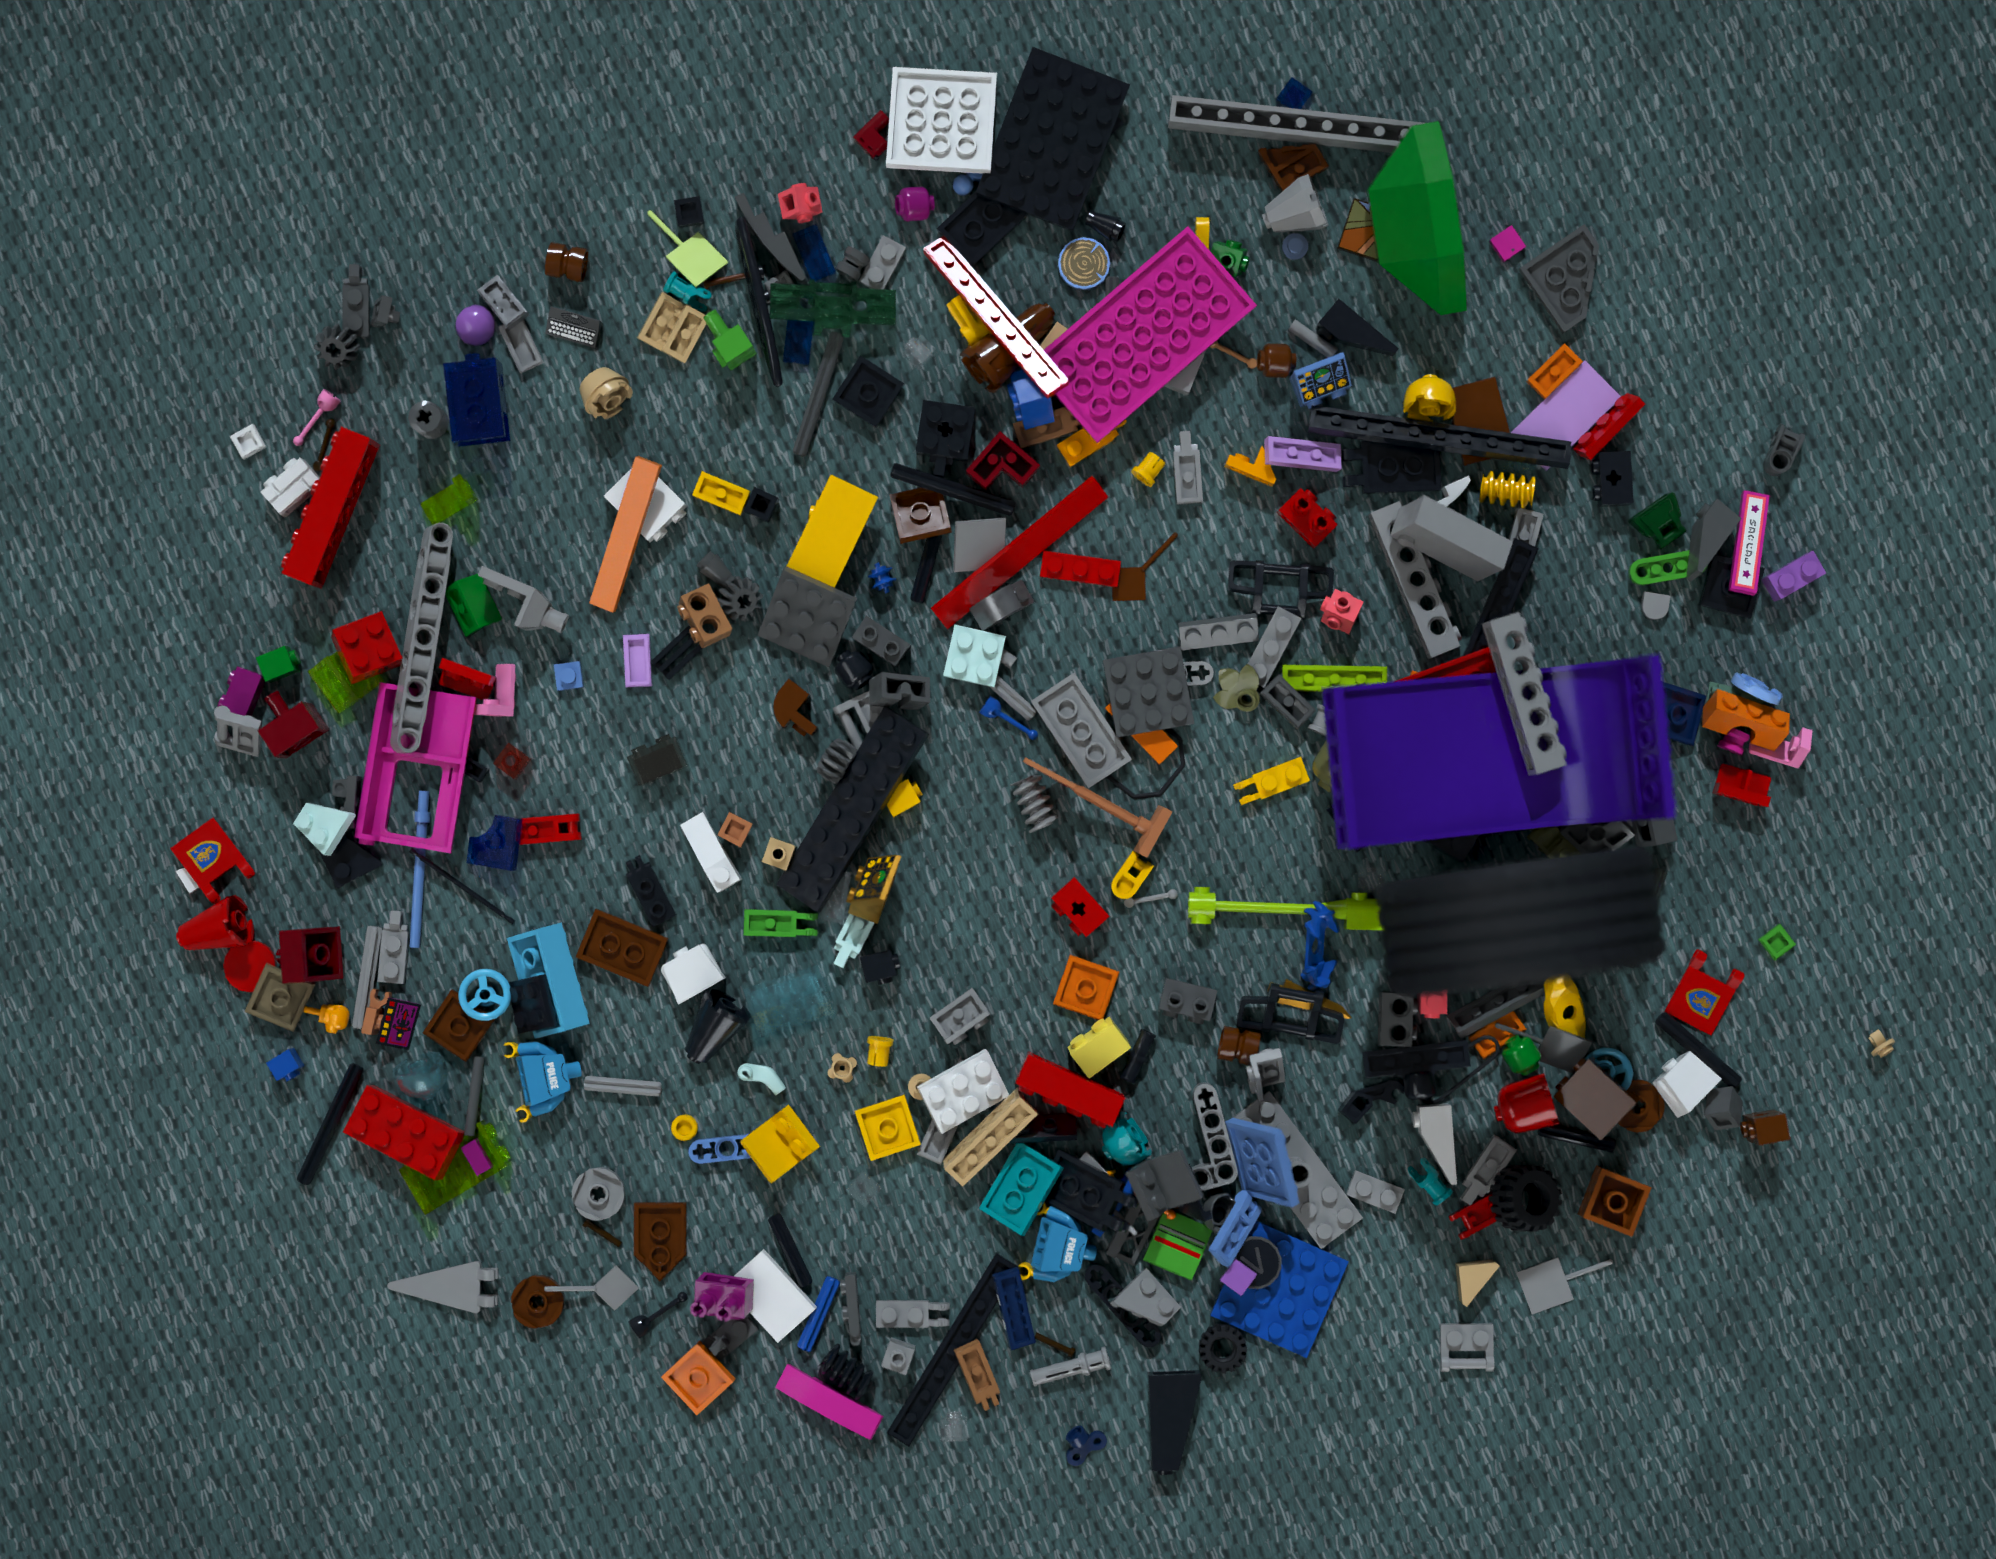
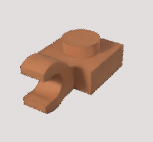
M372 989L370 992V1005L366 1008L361 1033L368 1035H377L379 1033L383 1018V1007L386 1005L387 999L392 998V992H386L384 999L381 1001L378 999L379 989Z

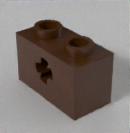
M1767 1110L1742 1115L1743 1122H1740V1130L1743 1138L1746 1137L1747 1141L1757 1145H1765L1790 1140L1785 1113Z

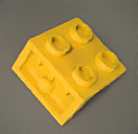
M787 1105L740 1141L741 1145L770 1183L776 1181L820 1147L790 1105Z

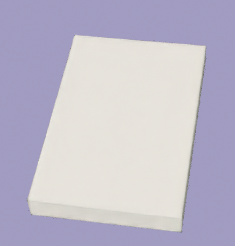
M765 1249L734 1275L735 1277L754 1279L753 1309L750 1313L777 1343L817 1308Z

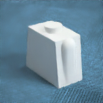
M699 944L690 950L686 946L673 953L675 957L673 960L661 967V972L678 1004L726 978L706 944Z
M1688 1051L1677 1059L1671 1058L1662 1066L1664 1072L1653 1082V1085L1678 1118L1689 1113L1720 1082L1721 1078L1691 1051Z

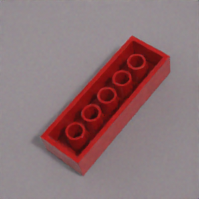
M340 427L339 432L336 431L331 439L330 445L333 447L330 455H326L322 461L321 470L323 472L321 477L312 486L311 495L313 496L310 504H306L301 513L303 521L300 529L294 531L291 538V543L293 544L291 551L285 554L281 563V568H283L282 574L319 589L323 588L380 447V444L371 438L344 427Z

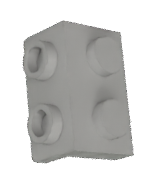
M971 988L929 1018L944 1038L946 1044L953 1042L956 1045L967 1037L965 1033L973 1026L977 1030L989 1021L987 1016L990 1015V1012L975 990Z
M1280 1048L1264 1049L1257 1054L1249 1055L1250 1066H1246L1249 1078L1248 1084L1251 1094L1256 1093L1258 1102L1264 1101L1262 1087L1285 1082L1283 1058Z

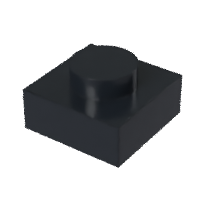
M700 196L674 200L679 228L705 224Z

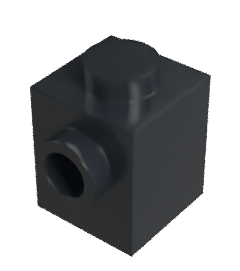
M891 949L860 957L866 983L876 980L878 985L893 982L892 976L898 975L897 969H901L898 954H892Z

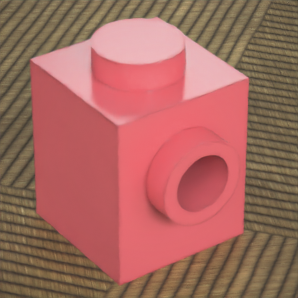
M1447 993L1417 996L1418 1011L1420 1014H1424L1425 1018H1440V1014H1447Z

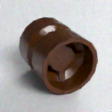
M551 242L546 255L545 275L561 278L565 274L571 281L583 282L588 264V249L572 247L568 250L565 244Z
M1224 1026L1219 1042L1217 1059L1232 1062L1237 1058L1240 1064L1250 1066L1249 1055L1258 1053L1260 1033L1245 1030L1241 1034L1238 1028Z

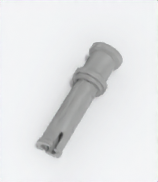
M1104 1346L1096 1352L1088 1354L1082 1352L1075 1359L1032 1369L1030 1373L1034 1387L1040 1384L1081 1373L1083 1376H1089L1090 1372L1105 1368L1111 1370V1364L1107 1349Z

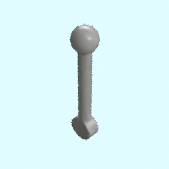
M1171 889L1168 893L1136 899L1130 897L1124 900V905L1131 908L1134 904L1164 898L1176 899L1178 892L1175 889Z

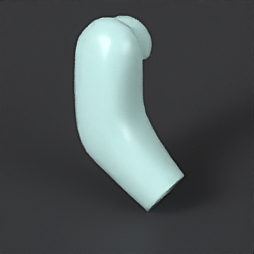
M745 1063L738 1068V1076L741 1080L762 1082L768 1086L775 1096L786 1089L775 1070L771 1067Z

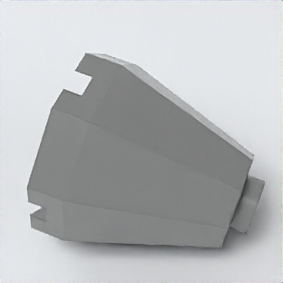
M1309 174L1295 180L1265 206L1266 213L1262 214L1267 229L1272 228L1275 233L1319 230L1329 226L1324 209H1322L1318 193Z

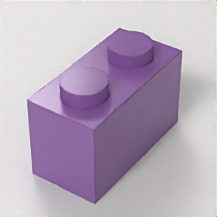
M1810 551L1765 576L1761 581L1775 602L1826 574V571L1814 551Z

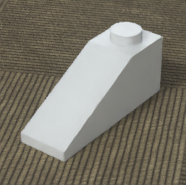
M703 812L680 825L717 893L742 880Z
M1448 1103L1417 1105V1112L1412 1114L1413 1126L1418 1128L1419 1134L1447 1181L1451 1185L1457 1184L1451 1105Z

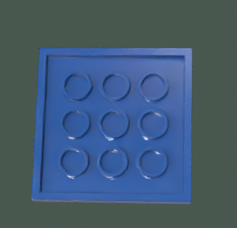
M1256 1221L1248 1236H1261L1269 1239L1278 1248L1281 1256L1280 1273L1277 1279L1269 1286L1261 1289L1247 1288L1242 1296L1223 1283L1210 1316L1307 1358L1349 1261Z

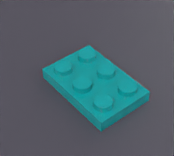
M1016 1143L979 1209L1019 1235L1025 1236L1064 1168L1027 1144Z

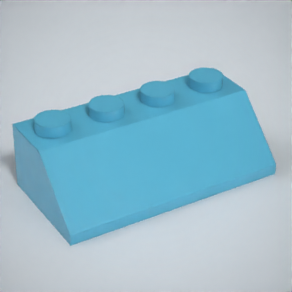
M562 922L507 938L518 980L546 974L557 1026L533 1031L534 1038L590 1024Z

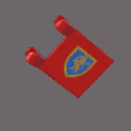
M214 817L170 848L212 904L220 901L221 897L211 883L237 865L247 879L255 875L253 868Z
M1697 949L1664 1011L1712 1035L1736 989L1743 981L1745 974L1738 969H1733L1726 984L1699 971L1707 959V954Z

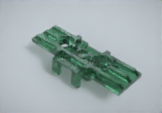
M809 279L808 285L771 283L770 318L813 321V336H821L823 329L829 328L841 329L842 337H850L852 323L896 325V290L857 288L856 281L844 284L815 282V279ZM816 293L850 294V297L818 296ZM800 299H808V304L812 308H803L800 305ZM857 301H863L867 308L864 311H856L853 306H855Z

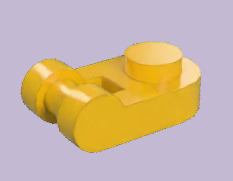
M1132 851L1111 882L1113 894L1121 899L1132 897L1154 865L1148 861L1145 863L1138 858L1139 855ZM1132 866L1140 871L1136 878L1128 873Z

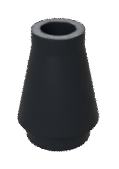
M1092 210L1085 222V225L1094 229L1110 242L1112 240L1118 242L1126 227V223L1121 221V217L1097 213Z

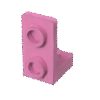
M515 664L496 665L495 700L483 699V704H476L474 715L513 716L515 707Z
M1802 727L1797 737L1793 736L1790 742L1783 740L1775 751L1749 743V753L1799 769L1811 750L1813 730Z

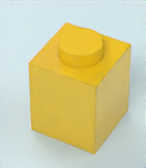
M909 779L901 782L887 803V807L893 817L921 802L919 797L923 794L916 781L910 783Z

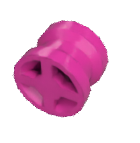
M1732 728L1727 735H1724V738L1719 741L1717 746L1734 754L1743 755V745L1749 740L1750 735Z

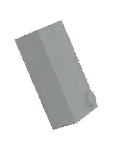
M1425 495L1399 508L1390 534L1401 545L1413 547L1476 581L1504 570L1513 543L1509 539Z

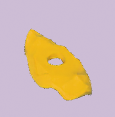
M1571 977L1545 980V1001L1543 1006L1548 1026L1585 1038L1586 1021L1584 1007L1574 981ZM1573 1006V1015L1568 1019H1564L1563 1011L1565 1008Z

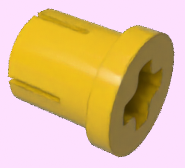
M1149 452L1138 467L1134 466L1131 473L1143 484L1152 487L1155 483L1154 479L1166 464L1162 459H1159V456Z
M868 1036L869 1051L867 1064L873 1066L875 1064V1066L879 1067L888 1066L890 1047L893 1046L894 1040L887 1037Z

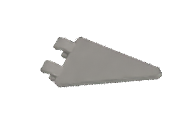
M474 1261L388 1283L387 1287L396 1292L468 1312L478 1313L481 1311V1307H495V1305H498V1294H481V1280L495 1281V1279H498L499 1268H481V1262Z

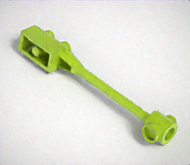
M1194 887V892H1189L1188 918H1191L1192 924H1211L1212 919H1215V911L1308 915L1304 912V909L1315 908L1313 904L1216 901V894L1210 893V887ZM1351 893V898L1322 903L1329 910L1335 911V919L1344 920V929L1383 931L1378 917L1380 905L1377 906L1376 899L1367 898V893Z

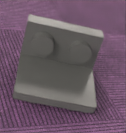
M1181 1149L1141 1161L1126 1172V1176L1147 1221L1156 1219L1169 1208L1197 1201L1203 1197L1186 1156Z

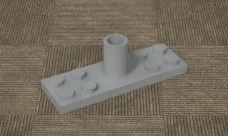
M1267 1091L1263 1094L1264 1101L1258 1102V1099H1256L1232 1118L1282 1130L1286 1139L1285 1145L1292 1168L1297 1165H1302L1304 1168L1302 1175L1299 1178H1294L1298 1189L1299 1204L1290 1208L1322 1249L1363 1219V1217L1270 1091Z

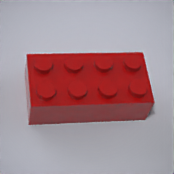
M1029 1051L1015 1079V1084L1019 1085V1091L1033 1096L1034 1092L1043 1096L1042 1101L1057 1107L1058 1103L1067 1106L1066 1110L1068 1113L1080 1118L1082 1114L1091 1117V1123L1102 1128H1106V1125L1113 1127L1125 1100L1123 1093Z
M366 1085L343 1130V1133L433 1180H443L465 1136L463 1130L375 1085Z

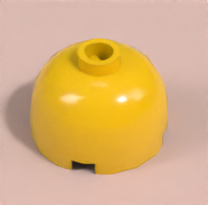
M1424 375L1422 378L1411 383L1404 395L1403 412L1404 414L1408 412V418L1433 422L1428 416H1443V421L1454 416L1456 412L1454 390L1448 382L1438 378L1436 375Z

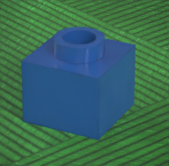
M294 1048L286 1050L266 1063L276 1081L285 1078L286 1082L300 1075L301 1073L298 1069L304 1066Z

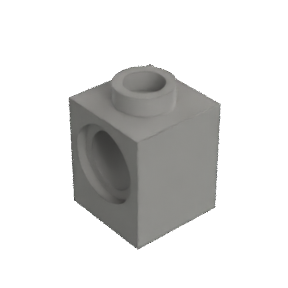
M891 1337L881 1367L906 1375L916 1345Z

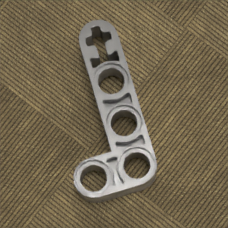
M1202 1082L1194 1087L1192 1095L1210 1162L1195 1165L1192 1167L1194 1174L1198 1171L1206 1173V1181L1203 1184H1199L1201 1191L1232 1183L1236 1179L1238 1172L1217 1092L1211 1084ZM1205 1088L1208 1092H1212V1095L1208 1096V1101L1211 1106L1215 1104L1216 1108L1200 1110L1201 1107H1206L1204 1100L1198 1098V1095L1202 1093L1201 1089ZM1210 1113L1218 1116L1219 1121L1214 1127H1208L1204 1123L1205 1117ZM1216 1139L1225 1141V1148L1221 1152H1214L1211 1149V1144ZM1224 1164L1232 1167V1173L1227 1178H1222L1218 1175L1219 1167Z

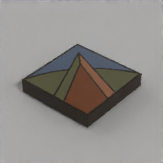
M1354 198L1337 249L1377 262L1369 204Z

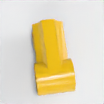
M960 295L946 304L950 314L960 327V333L968 341V346H972L987 334H991Z

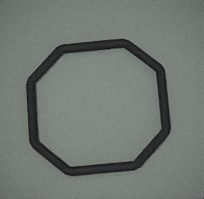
M1171 728L1165 729L1178 740L1181 765L1159 792L1134 794L1111 775H1108L1106 778L1133 799L1163 795L1185 767L1181 736Z

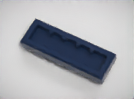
M1014 1267L992 1274L1009 1349L1012 1351L1036 1343L1020 1270Z

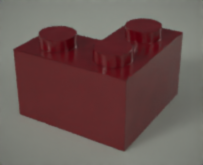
M999 431L968 467L966 475L985 491L1002 472L1021 488H1024L1040 469V465Z

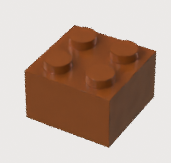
M1596 1165L1577 1214L1585 1219L1633 1237L1651 1187Z

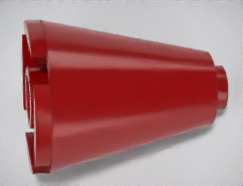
M236 895L227 896L179 926L176 934L177 942L186 950L246 946L253 941L254 937L253 921L251 919L247 922L244 911L249 909L240 897Z

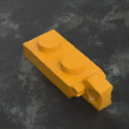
M1125 419L1099 443H1096L1086 430L1082 428L1056 446L1071 468L1112 442L1119 435L1116 429L1126 424L1127 420Z

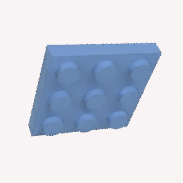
M1237 1118L1225 1121L1241 1189L1247 1191L1252 1197L1284 1206L1293 1207L1299 1204L1298 1189L1294 1182L1291 1170L1292 1164L1288 1158L1285 1145L1286 1139L1282 1130Z

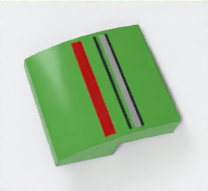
M1162 1213L1143 1260L1191 1281L1212 1231L1206 1225L1176 1213V1217L1172 1220H1169L1166 1214Z

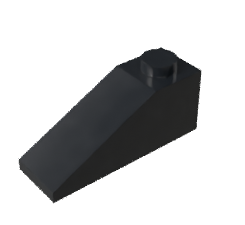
M1340 299L1334 303L1316 326L1320 329L1318 331L1319 335L1328 342L1333 340L1338 344L1394 356L1399 350L1397 346Z

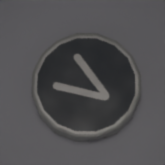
M1248 1236L1235 1257L1257 1274L1248 1286L1249 1289H1261L1269 1286L1277 1279L1281 1270V1256L1278 1248L1269 1239L1261 1236Z

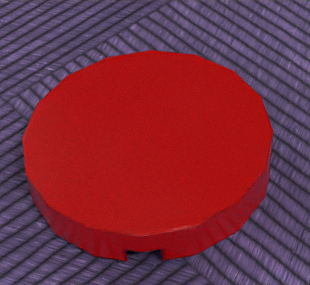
M253 940L243 947H231L224 959L225 977L236 989L253 992L265 964L268 963L277 967L276 956L269 946L260 941Z

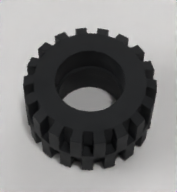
M1510 1165L1508 1168L1500 1170L1501 1175L1494 1177L1495 1184L1490 1186L1492 1196H1489V1202L1493 1204L1490 1209L1492 1213L1497 1214L1495 1219L1497 1222H1502L1503 1227L1510 1228L1513 1231L1535 1232L1547 1228V1225H1552L1555 1222L1553 1217L1559 1215L1558 1206H1562V1200H1559V1195L1562 1192L1561 1189L1557 1188L1559 1182L1556 1178H1552L1553 1173L1536 1165ZM1525 1187L1529 1193V1203L1526 1210L1522 1204V1192Z

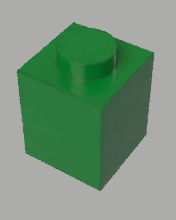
M288 646L280 647L256 657L264 680L268 683L275 682L300 671L298 665L301 664L299 655L295 649L291 650Z

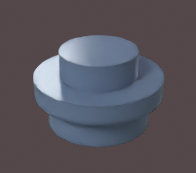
M1290 234L1282 243V251L1289 259H1301L1308 251V242L1301 234Z

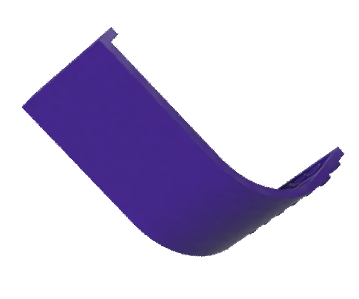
M1660 654L1539 668L1543 676V682L1541 683L1543 691L1548 695L1551 703L1549 708L1551 717L1555 719L1558 725L1559 732L1557 736L1559 743L1564 746L1567 757L1565 759V766L1536 775H1528L1497 672L1322 688L1337 849H1352L1365 846L1553 826L1676 818V801L1673 795L1672 784L1674 776L1670 764L1671 747L1668 743V719L1664 703L1666 695L1663 689V666L1660 662ZM1518 670L1515 672L1520 675L1523 670ZM1524 687L1522 695L1526 700H1529L1531 693L1527 687ZM1532 712L1530 721L1536 726L1538 716L1535 712ZM1540 737L1538 747L1544 751L1546 741Z

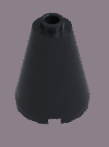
M707 989L703 994L685 1047V1051L688 1053L687 1057L697 1064L701 1062L707 1063L749 1022L751 1014L744 1005L741 1009L732 1003L736 999L722 991L712 989L709 993Z

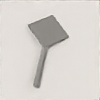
M617 1265L594 1286H546L544 1288L546 1292L595 1291L614 1311L639 1289Z

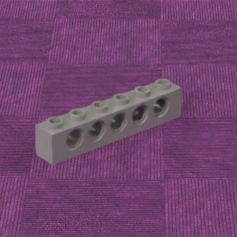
M1398 501L1370 513L1368 517L1427 658L1431 659L1460 647L1459 641L1462 638L1457 626L1452 627L1449 619L1452 614L1447 602L1442 603L1439 596L1441 592L1440 584L1436 577L1432 579L1429 572L1431 563L1428 556L1413 547L1401 545L1397 539L1390 536V527L1395 523L1399 508L1403 507L1401 502ZM1402 549H1409L1412 552L1413 558L1411 562H1404L1400 558V551ZM1412 573H1419L1422 576L1423 583L1421 586H1414L1410 582ZM1422 597H1429L1432 600L1433 607L1431 610L1426 611L1420 606ZM1432 621H1438L1442 624L1443 631L1440 635L1432 633L1430 629Z
M1518 612L1482 623L1528 775H1536L1565 766L1566 751L1564 746L1559 743L1557 736L1559 732L1558 725L1555 719L1551 717L1549 710L1551 707L1550 699L1542 688L1543 676L1540 669L1536 668L1534 662L1535 650L1533 645L1528 642L1525 633L1527 632V624L1524 618ZM1508 636H1511L1515 641L1513 649L1507 646L1506 640ZM1516 661L1520 662L1523 667L1520 675L1514 669ZM1524 687L1530 690L1531 696L1529 700H1526L1522 695ZM1532 712H1535L1538 716L1536 726L1530 721ZM1540 737L1546 741L1544 751L1538 747Z

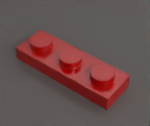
M1629 393L1619 397L1615 402V406L1607 414L1602 415L1589 432L1579 438L1573 450L1579 456L1591 460L1634 417L1645 403L1640 397Z
M1043 551L1040 577L1117 588L1121 561Z

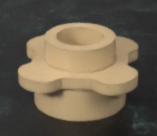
M840 1053L834 1054L832 1056V1066L828 1070V1076L832 1079H843L846 1083L850 1082L853 1079V1068L857 1065L856 1059L853 1057H842ZM841 1065L845 1067L844 1070H840Z

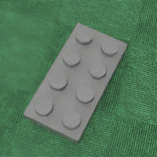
M1072 673L1031 701L1088 789L1132 760L1075 673Z

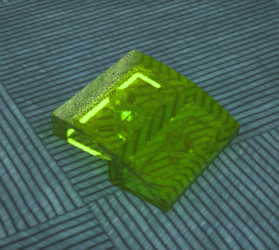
M337 651L331 656L325 657L308 671V674L338 714L378 687L379 682H384L378 674L351 684Z

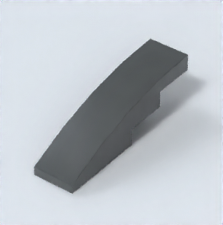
M741 193L735 196V200L748 225L764 248L790 275L802 285L806 284V277L785 231L774 235L765 213L754 216L745 194Z

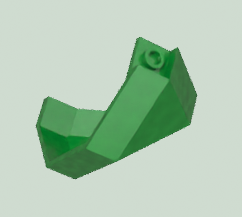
M1436 121L1413 125L1407 129L1366 190L1377 263L1438 314L1445 315L1467 311L1463 242L1454 181L1440 123Z

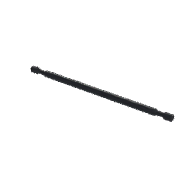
M410 849L409 852L412 855L417 856L422 862L496 914L504 917L509 923H514L515 920L505 915L503 911L432 861L417 853L415 849Z

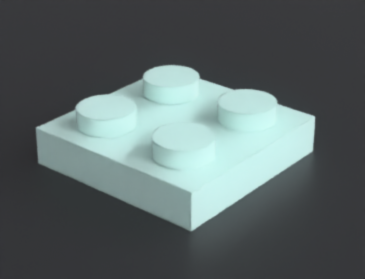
M954 625L943 676L994 688L1006 636Z

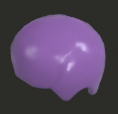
M480 305L464 308L456 319L457 335L465 344L473 346L486 344L495 333L494 315L486 307Z

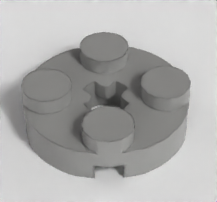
M604 1167L590 1168L582 1173L574 1182L572 1199L576 1209L582 1216L595 1221L603 1220L616 1214L622 1207L625 1200V1186L614 1171ZM602 1187L603 1193L606 1196L596 1201L594 1199L595 1195L591 1193L592 1189Z

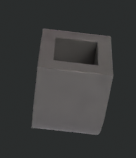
M1021 579L994 592L969 609L981 630L984 631L1034 603V600Z

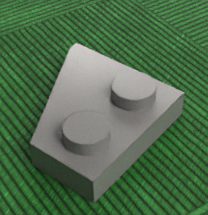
M1147 1268L1143 1269L1110 1302L1113 1307L1126 1309L1132 1315L1139 1318L1144 1317L1149 1322L1158 1326L1165 1325L1181 1308Z

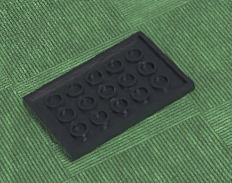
M1032 47L992 149L991 173H983L976 190V195L1073 232L1130 84Z

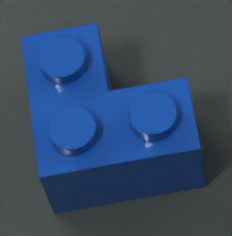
M1023 370L1014 372L1010 376L1011 384H1007L1010 400L1013 402L1017 422L1022 421L1025 430L1055 422L1051 397L1047 399Z

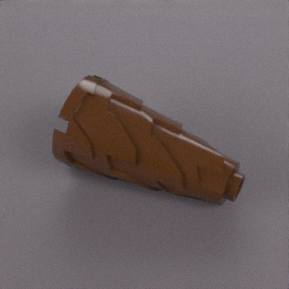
M1038 303L1030 306L1017 316L1016 319L1037 343L1051 329L1050 326L1054 322L1055 312L1048 304L1042 305ZM992 333L990 335L987 334L972 346L969 345L960 353V356L963 357L961 361L967 371L979 384L986 381L989 385L984 389L991 393L997 392L1002 387V384L1019 367L1017 362Z

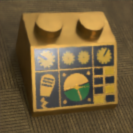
M901 856L871 857L867 859L865 867L859 866L855 881H858L857 888L851 887L846 902L850 903L849 914L878 924L893 885Z

